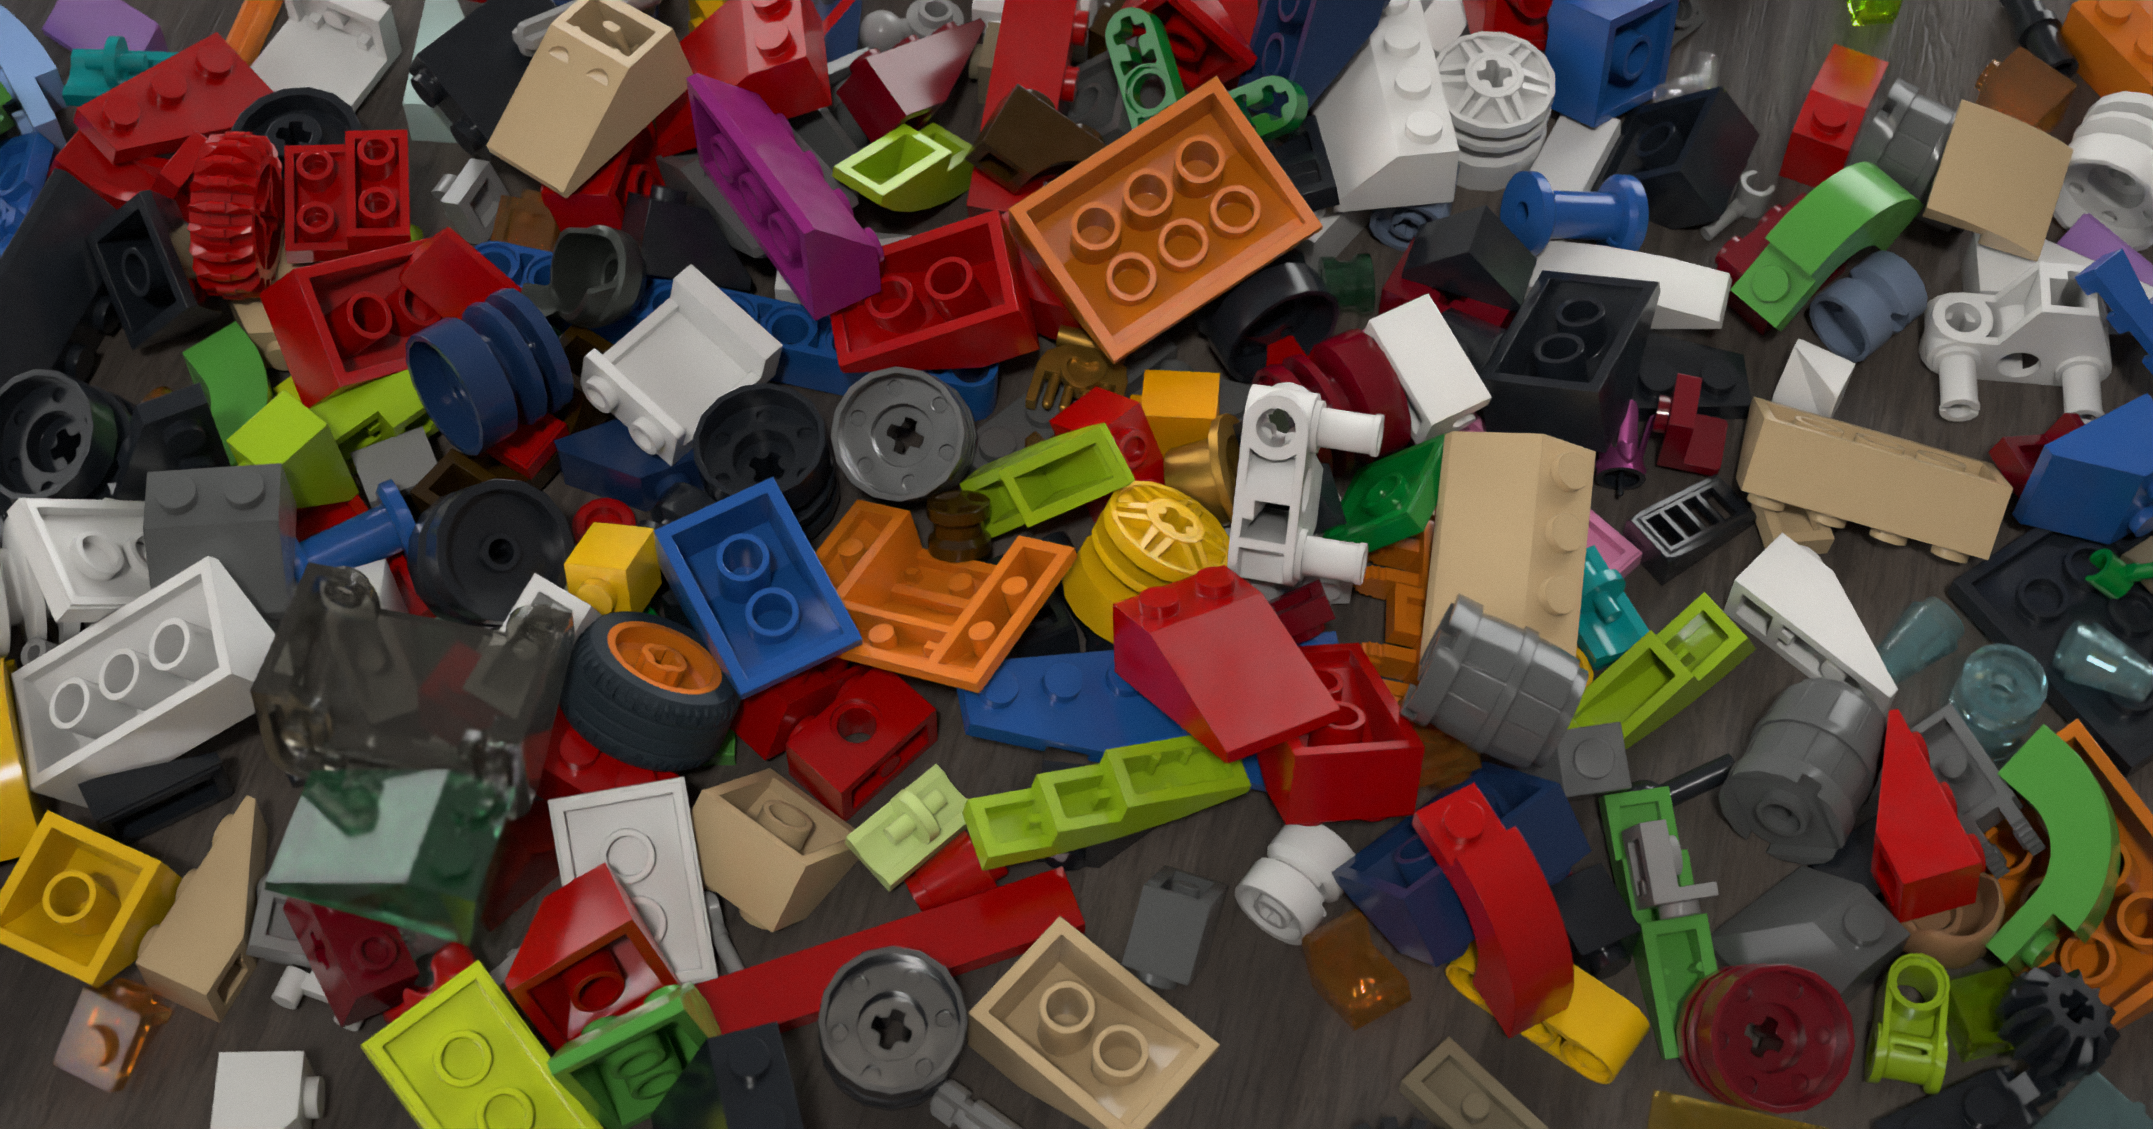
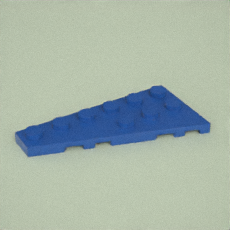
M1336 631L1322 632L1310 640L1296 644L1297 646L1339 643ZM1114 650L1004 659L980 693L957 688L965 735L1044 751L1048 747L1088 754L1087 760L1100 763L1106 749L1191 735L1115 673ZM1257 754L1242 758L1241 761L1251 783L1249 791L1254 789L1267 792Z

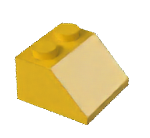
M47 810L0 891V944L98 988L138 959V950L142 939L151 927L162 923L174 905L176 892L182 878L162 861Z

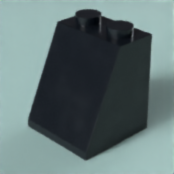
M487 0L416 54L408 71L413 76L410 79L413 89L429 107L434 108L438 106L453 124L450 126L453 137L470 155L477 153L482 160L491 161L496 157L489 152L486 145L533 56H524L520 53L518 45L513 41L512 31L514 28H517L521 21L556 8L557 6L552 0Z
M778 1022L707 1038L651 1114L653 1129H804Z

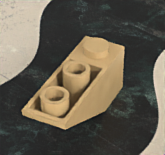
M246 795L236 812L228 814L219 823L213 836L212 848L198 869H191L183 877L176 892L174 905L162 923L154 925L145 934L138 950V959L135 962L151 992L218 1023H221L257 967L258 957L246 955L258 901L256 888L259 880L265 873L268 828L255 798Z

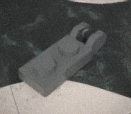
M1951 702L1910 729L1911 732L1918 731L1922 735L1929 752L1932 772L1938 783L1945 781L1950 786L1957 804V818L1966 834L1973 833L1979 839L1984 851L1986 866L1997 880L2010 872L2007 867V860L1996 844H1992L1984 834L1990 828L2007 819L2013 827V835L2024 850L2030 851L2034 856L2046 848L2031 824L2020 811L2024 807L2010 786L1998 776V768Z

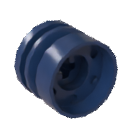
M502 288L490 294L485 302H475L469 305L462 314V320L455 317H446L411 335L406 343L407 367L412 384L423 407L446 439L466 455L477 456L512 437L518 429V422L524 425H534L541 421L546 413L554 414L567 407L573 399L574 381L569 361L558 336L543 313L533 302L514 288Z

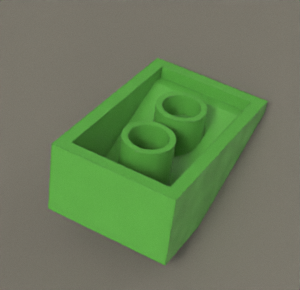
M691 981L682 986L668 985L652 992L644 1000V1005L619 1017L606 1016L591 1022L582 1030L581 1036L565 1043L547 1062L551 1075L606 1129H629L651 1118L650 1116L704 1041L707 1038L722 1035L709 1003Z

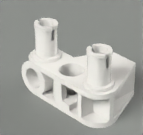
M2038 261L1996 295L1953 292L1939 295L1927 303V308L1924 311L1925 330L1918 350L1921 360L1925 365L1939 375V414L1944 419L1962 422L1971 420L1978 415L1980 402L1978 401L1977 379L2062 386L2064 413H2077L2084 424L2105 415L2102 409L2101 382L2110 375L2112 370L2108 331L2109 321L2106 319L2108 313L2105 302L2098 292L2087 296L2075 279V276L2089 265ZM2022 353L2032 354L2038 357L2039 361L2035 365L2023 369Z
M1292 382L1278 383L1273 386L1253 384L1248 394L1242 426L1227 567L1242 578L1295 586L1297 581H1302L1305 575L1353 582L1355 585H1361L1366 571L1368 543L1361 542L1359 544L1313 536L1317 525L1323 467L1316 453L1319 452L1320 447L1370 454L1372 457H1377L1383 438L1384 415H1371L1326 408V401L1321 400L1320 393L1309 392L1303 386ZM1277 409L1286 411L1295 422V427H1291L1287 434L1277 431L1276 425L1269 420V414H1273ZM1266 503L1290 506V510L1285 511L1264 506Z

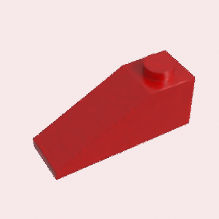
M1837 44L1833 45L1810 88L1794 125L1779 176L1816 188L1826 179L1846 168L1889 62Z

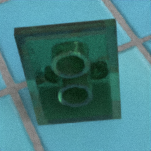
M450 769L311 770L265 881V890L470 946L511 834L517 788Z

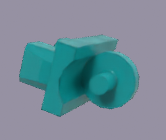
M109 36L106 39L104 49L73 48L69 78L62 91L65 105L81 106L178 52L131 51L128 49L127 41L122 36Z
M1595 545L1586 548L1577 644L1586 655L1592 669L1599 671L1618 660L1648 633L1649 629L1624 592L1626 581L1619 571L1609 569Z

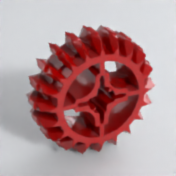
M240 131L210 134L198 151V159L193 165L194 178L189 184L191 197L190 204L187 206L189 209V225L187 230L190 231L191 242L189 252L193 256L192 269L197 276L199 285L202 289L206 290L208 295L223 296V299L226 300L259 298V294L271 286V281L276 279V268L280 263L281 249L284 246L285 181L281 176L282 163L278 158V151L267 136L253 135L252 132Z

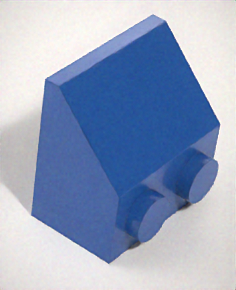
M1553 0L1547 15L1549 30L1545 56L1555 73V96L1551 109L1595 128L1664 93L1679 0Z
M2146 393L2044 445L2012 513L2020 524L2105 544H2111L2132 532L2136 537H2141L2153 530V399L2150 395Z

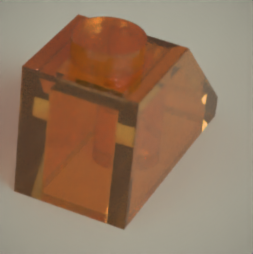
M2019 46L2002 63L1995 59L1983 70L1975 84V88L1980 91L1975 104L2006 114L2049 134L2062 122L2077 84Z

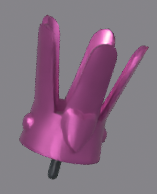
M1630 400L1627 415L1620 426L1617 446L1613 447L1611 443L1606 453L1598 452L1599 459L1595 464L1597 483L1602 487L1618 490L1617 494L1620 497L1624 495V490L1638 488L1646 481L1645 475L1647 470L1644 466L1643 457L1652 431L1654 415H1651L1648 420L1638 450V405L1634 400Z

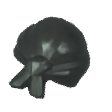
M593 225L588 228L569 227L560 233L556 241L550 268V284L524 283L521 293L533 302L545 318L555 317L564 319L568 324L589 329L600 328L625 318L640 303L646 286L647 272L645 260L641 255L637 241L622 230L605 225Z

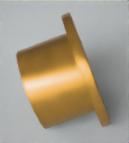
M1228 413L1218 415L1211 421L1208 438L1171 448L1166 452L1164 459L1165 485L1175 488L1198 501L1218 519L1222 527L1232 523L1240 447L1233 425L1240 421L1236 416Z

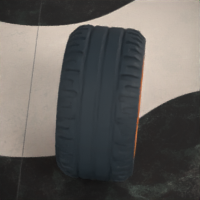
M633 611L609 613L602 615L592 622L578 637L557 685L559 706L569 724L582 738L598 750L619 761L639 768L660 772L689 770L709 762L719 751L741 703V698L695 631L660 616Z

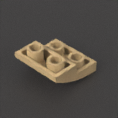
M1962 99L1946 142L1923 217L1980 234L1978 244L2037 262L2040 258L2074 149L2025 122Z

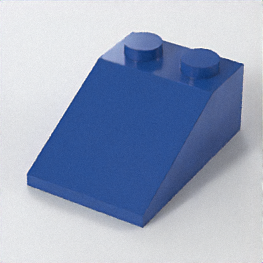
M774 477L654 530L657 561L685 616L741 700L863 644L859 631Z

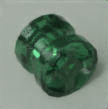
M1358 253L1351 260L1338 261L1333 256H1320L1318 274L1337 298L1340 312L1343 309H1355L1360 314L1373 313L1376 291L1374 268L1370 254Z

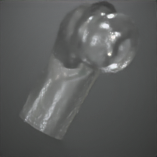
M1711 52L1695 53L1691 59L1689 74L1673 78L1669 84H1659L1653 92V103L1716 87L1720 60L1717 55Z

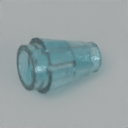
M1930 596L1922 603L1918 601L1912 602L1876 650L1895 685L1956 651L1958 649L1957 641L1964 635L1965 630L1959 617L1947 604L1936 597Z
M2076 620L2065 633L2054 655L2052 665L2064 672V679L2126 698L2130 697L2138 702H2142L2153 688V665L2097 622H2093L2089 626Z

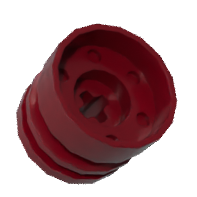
M1359 328L1346 330L1315 344L1309 354V359L1302 354L1288 356L1284 358L1282 364H1271L1257 370L1253 378V384L1265 386L1289 382L1303 386L1309 392L1320 393L1321 400L1326 401V408L1371 415H1384L1383 438L1377 457H1372L1370 454L1320 447L1316 456L1320 463H1329L1333 477H1343L1349 474L1355 464V459L1361 464L1373 463L1406 448L1411 439V416L1407 398L1398 376L1378 344L1371 336Z
M1751 963L1720 968L1701 979L1685 999L1676 1028L1680 1060L1696 1086L1717 1102L1741 1109L1759 1110L1774 1114L1807 1111L1831 1097L1847 1076L1855 1049L1852 1016L1838 990L1816 972L1790 964ZM1748 1025H1756L1755 1033L1763 1038L1760 1048H1752L1753 1041L1750 1037L1744 1035Z

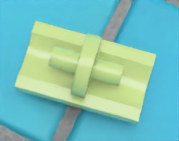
M935 764L847 835L845 845L890 892L938 853L959 833L967 829L962 815L967 798L954 787L945 772Z

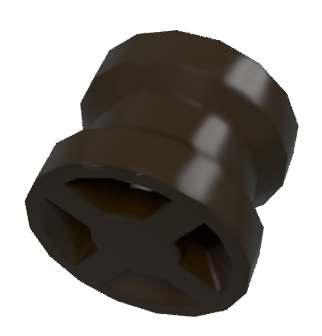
M952 490L935 494L927 500V518L933 523L934 531L928 536V552L932 557L949 562H966L985 557L991 552V534L984 529V521L990 516V499L986 495L969 490Z

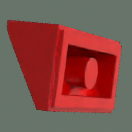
M448 226L416 248L398 278L406 288L443 319L455 317L462 320V314L469 305L475 302H485L490 294L502 288H514L520 293L522 290L521 287Z

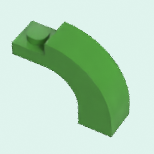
M1859 162L1850 165L1818 185L1778 222L1765 237L1770 242L1769 245L1730 290L1772 326L1782 331L1824 281L1843 262L1859 250L1871 245L1886 251L1925 205L1875 164Z
M235 321L182 352L193 384L200 382L207 402L211 407L212 416L231 466H237L238 463L226 440L275 398L263 360L256 346Z
M2045 724L2035 732L1997 773L2018 797L2043 818L2051 845L2050 862L2041 885L1985 945L2016 975L2026 965L2031 969L2037 968L2054 952L2060 942V939L2055 934L2063 926L2085 944L2096 931L2108 911L2116 890L2120 871L2121 846L2119 830L2113 809L2105 792L2081 757Z

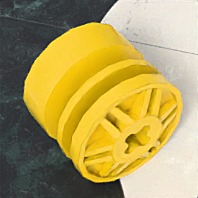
M1134 481L1130 485L1112 493L1091 531L1092 535L1084 540L1077 552L1076 560L1064 575L1062 583L1065 599L1075 615L1095 634L1114 644V603L1137 596L1147 588L1165 586L1196 575L1199 570L1207 567L1227 566L1230 538L1218 519L1193 498L1175 488L1156 482Z

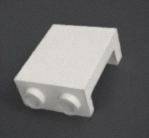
M690 264L673 279L670 298L603 355L598 350L593 349L584 356L580 385L585 396L594 407L603 413L611 412L628 427L632 439L642 450L651 455L657 453L672 467L693 448V435L701 415L720 396L741 386L767 383L775 376L783 345L697 268Z

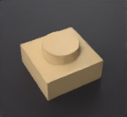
M1753 503L1751 505V509L1757 516L1755 521L1765 549L1781 533H1784L1798 545L1806 546L1817 554L1828 553L1835 539L1831 527L1808 518L1810 510L1787 503L1783 511L1770 510Z

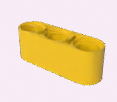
M1476 939L1469 943L1468 950L1461 957L1450 962L1446 968V976L1458 992L1493 1015L1472 983L1478 964V949ZM1574 965V990L1568 1008L1520 1034L1585 1078L1599 1084H1610L1649 1032L1650 1025L1646 1016L1638 1007Z

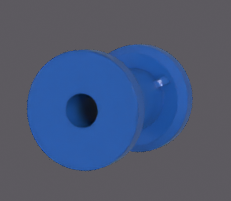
M1520 171L1509 180L1501 202L1500 220L1534 256L1543 251L1550 239L1595 240L1597 245L1637 252L1646 236L1649 208L1647 196L1641 182L1632 175H1612L1603 182L1597 192L1553 190L1548 180L1540 172Z
M391 478L379 483L375 494L379 502L378 506L299 543L295 538L293 583L311 616L317 613L324 576L387 559L400 552H403L408 560L409 537L416 523L400 491Z

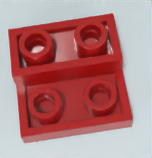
M408 129L345 131V144L284 146L285 254L287 264L330 261L411 241Z

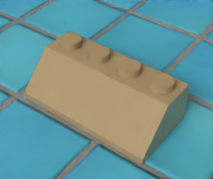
M1754 396L1749 407L1736 480L1741 491L1748 492L1747 500L1757 506L1775 511H1783L1787 503L1810 510L1808 518L1830 527L1843 529L1847 521L1871 527L1869 535L1876 539L1899 546H1906L1908 538L1932 544L1931 553L1959 563H1967L1970 555L1989 560L2013 487L1992 463Z
M1451 431L1445 434L1420 660L1451 602L1455 604L1458 594L1484 605L1483 613L1505 620L1520 628L1527 626L1538 631L1539 637L1576 657L1596 451L1545 434Z

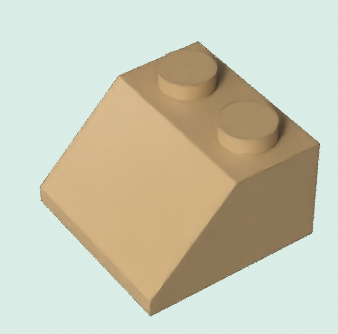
M771 768L702 790L691 811L703 888L719 893L738 907L740 915L748 923L758 928L769 930L772 933L806 919L859 860L845 845L846 836L854 831L855 828Z

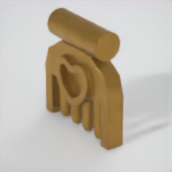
M1061 324L1057 335L1056 348L1047 350L1037 362L1025 399V408L1036 409L1045 379H1049L1042 400V407L1044 409L1052 407L1060 382L1065 386L1058 406L1060 412L1070 406L1073 397L1079 399L1096 386L1126 397L1128 388L1127 369L1122 364L1125 362L1126 357L1113 364L1084 329Z

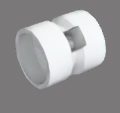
M1298 824L1284 825L1268 846V858L1257 860L1235 888L1234 896L1239 907L1247 917L1266 933L1288 944L1301 945L1305 943L1327 915L1322 903H1333L1341 897L1344 891L1336 883L1331 872L1355 856V853L1348 844L1323 824L1310 827Z

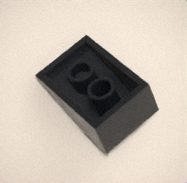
M1542 270L1479 376L1492 397L1489 404L1483 407L1486 432L1545 434L1596 452L1606 453L1628 412L1661 292L1660 282Z

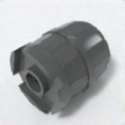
M1898 77L1888 93L1887 100L1882 109L1876 114L1848 166L1859 162L1875 164L1925 205L1914 217L1915 220L1945 233H1949L1951 229H1954L1962 234L1965 229L1923 217L1957 109L1954 110L1936 100L1917 94L1920 88Z
M1458 594L1455 604L1451 602L1419 662L1421 668L1417 679L1421 681L1418 686L1410 683L1403 699L1399 716L1422 727L1431 723L1446 734L1467 744V749L1477 754L1484 752L1523 769H1527L1530 765L1541 769L1552 757L1576 712L1587 684L1588 671L1579 667V659L1539 637L1538 631L1527 626L1520 628L1505 620L1483 613L1484 605Z
M1820 677L1804 679L1800 683L1789 686L1773 703L1766 716L1757 722L1743 758L1733 764L1719 793L1723 815L1733 829L1745 840L1749 838L1751 832H1754L1761 839L1769 842L1770 845L1765 853L1777 859L1801 865L1824 864L1830 861L1839 848L1842 849L1855 824L1857 812L1862 805L1868 802L1878 781V774L1883 765L1887 730L1885 716L1876 703L1864 693L1841 681Z

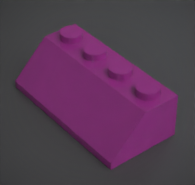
M699 73L686 77L701 168L813 319L816 321L882 291L879 264L884 262V252L878 237L871 228H861L854 218L852 207L844 192L839 188L831 189L824 179L821 165L813 152L810 150L803 152L795 142L793 130L786 117L782 113L774 114L757 93Z

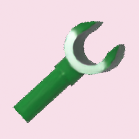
M2106 548L2100 549L2090 556L2089 561L2101 571L2095 575L2086 576L2085 581L2106 597L2118 599L2130 590L2134 582L2153 578V562L2127 564L2111 550Z

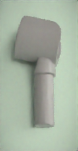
M1755 170L1745 172L1740 178L1732 197V202L1728 204L1727 209L1719 220L1705 225L1700 230L1701 235L1706 240L1711 241L1733 221L1738 220L1742 216L1747 218L1762 216L1767 209L1775 186L1771 185L1763 192L1755 191L1751 188L1754 185L1758 172Z
M704 891L712 943L728 974L745 969L728 937L729 933L724 924L717 896L712 892Z

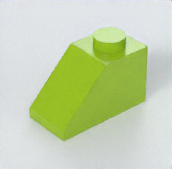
M285 389L226 440L238 463L237 466L281 463L297 508L346 502L353 499L359 493L328 424Z

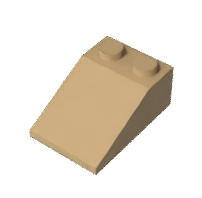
M1060 916L968 1012V1045L1018 1087L1090 1129H1148L1218 1052L1220 1044Z

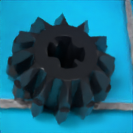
M2052 962L2045 967H2034L2028 973H2021L2008 985L2009 989L2003 993L2000 1004L1993 1011L1998 1020L2003 1024L1997 1037L2011 1043L2015 1050L2012 1061L2023 1059L2027 1062L2034 1079L2049 1075L2058 1086H2061L2069 1081L2080 1080L2085 1075L2091 1076L2106 1063L2105 1059L2112 1054L2113 1045L2120 1038L2116 1027L2110 1023L2117 1011L2102 1003L2098 997L2101 987L2091 989L2086 985L2079 969L2066 973L2060 965Z

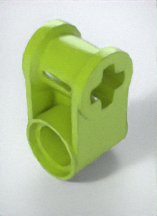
M1909 953L1899 957L1891 965L1877 989L1874 998L1872 1029L1865 1058L1864 1074L1866 1082L1878 1084L1884 1078L1922 1085L1924 1092L1934 1095L1939 1093L1944 1079L1948 1055L1946 1025L1950 982L1943 965L1933 957L1922 953ZM1908 985L1915 988L1922 994L1925 1003L1908 1001L1901 995L1898 986Z

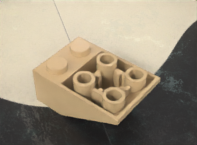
M577 0L550 24L486 145L489 152L567 199L688 89L686 77L693 75V72L674 30L622 0Z

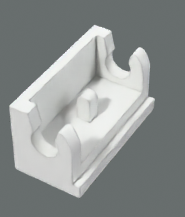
M1429 293L1368 321L1364 333L1371 336L1385 353L1398 376L1407 398L1412 421L1411 437L1415 444L1443 433L1459 431L1476 420L1473 413L1489 404L1492 398Z

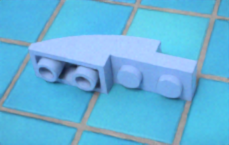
M0 5V82L13 98L4 105L7 106L15 102L18 106L19 111L11 115L20 135L39 131L55 145L51 164L66 145L54 112L69 107L65 105L62 97L64 86L55 64L44 47L22 22Z

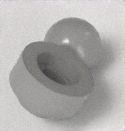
M916 0L909 6L906 18L900 19L897 15L887 10H877L869 13L860 24L859 39L864 48L868 46L870 49L878 48L880 52L892 49L898 42L910 35L916 34L921 39L930 36L935 30L948 22L954 21L957 26L964 23V16L961 9L950 0Z

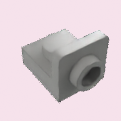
M1666 819L1638 823L1621 831L1636 911L1658 908L1660 920L1701 914L1699 902L1719 896L1717 882L1678 886L1677 875H1681L1683 869L1682 852L1676 836L1669 835Z

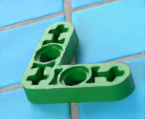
M1135 7L1123 8L1115 13L1107 24L1105 32L1106 45L1133 130L1186 96L1167 32L1161 19L1153 13ZM1132 24L1146 28V34L1138 38V43L1142 56L1152 60L1156 59V63L1143 64L1138 48L1126 44L1125 39L1133 35ZM1158 75L1165 83V97L1160 105L1147 109L1140 99L1141 86L1148 78ZM1275 75L1263 77L1228 92L1252 127L1256 126L1255 131L1264 143L1288 134L1300 127L1307 115L1308 99L1303 88L1296 82ZM1273 92L1289 98V102L1281 107V118L1269 113H1261L1252 117L1244 105L1246 102L1247 107L1255 110L1270 106L1274 103Z

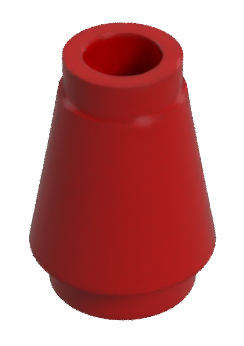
M963 830L916 870L914 875L905 879L904 883L922 912L996 888L995 881L1009 873L1006 866L982 871L970 834L968 835Z

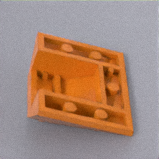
M859 499L855 501L815 552L863 639V644L836 656L837 658L980 693L1077 558L1074 547L1018 535L997 565L977 560L966 562L939 560L932 557L928 549L922 548L909 510Z

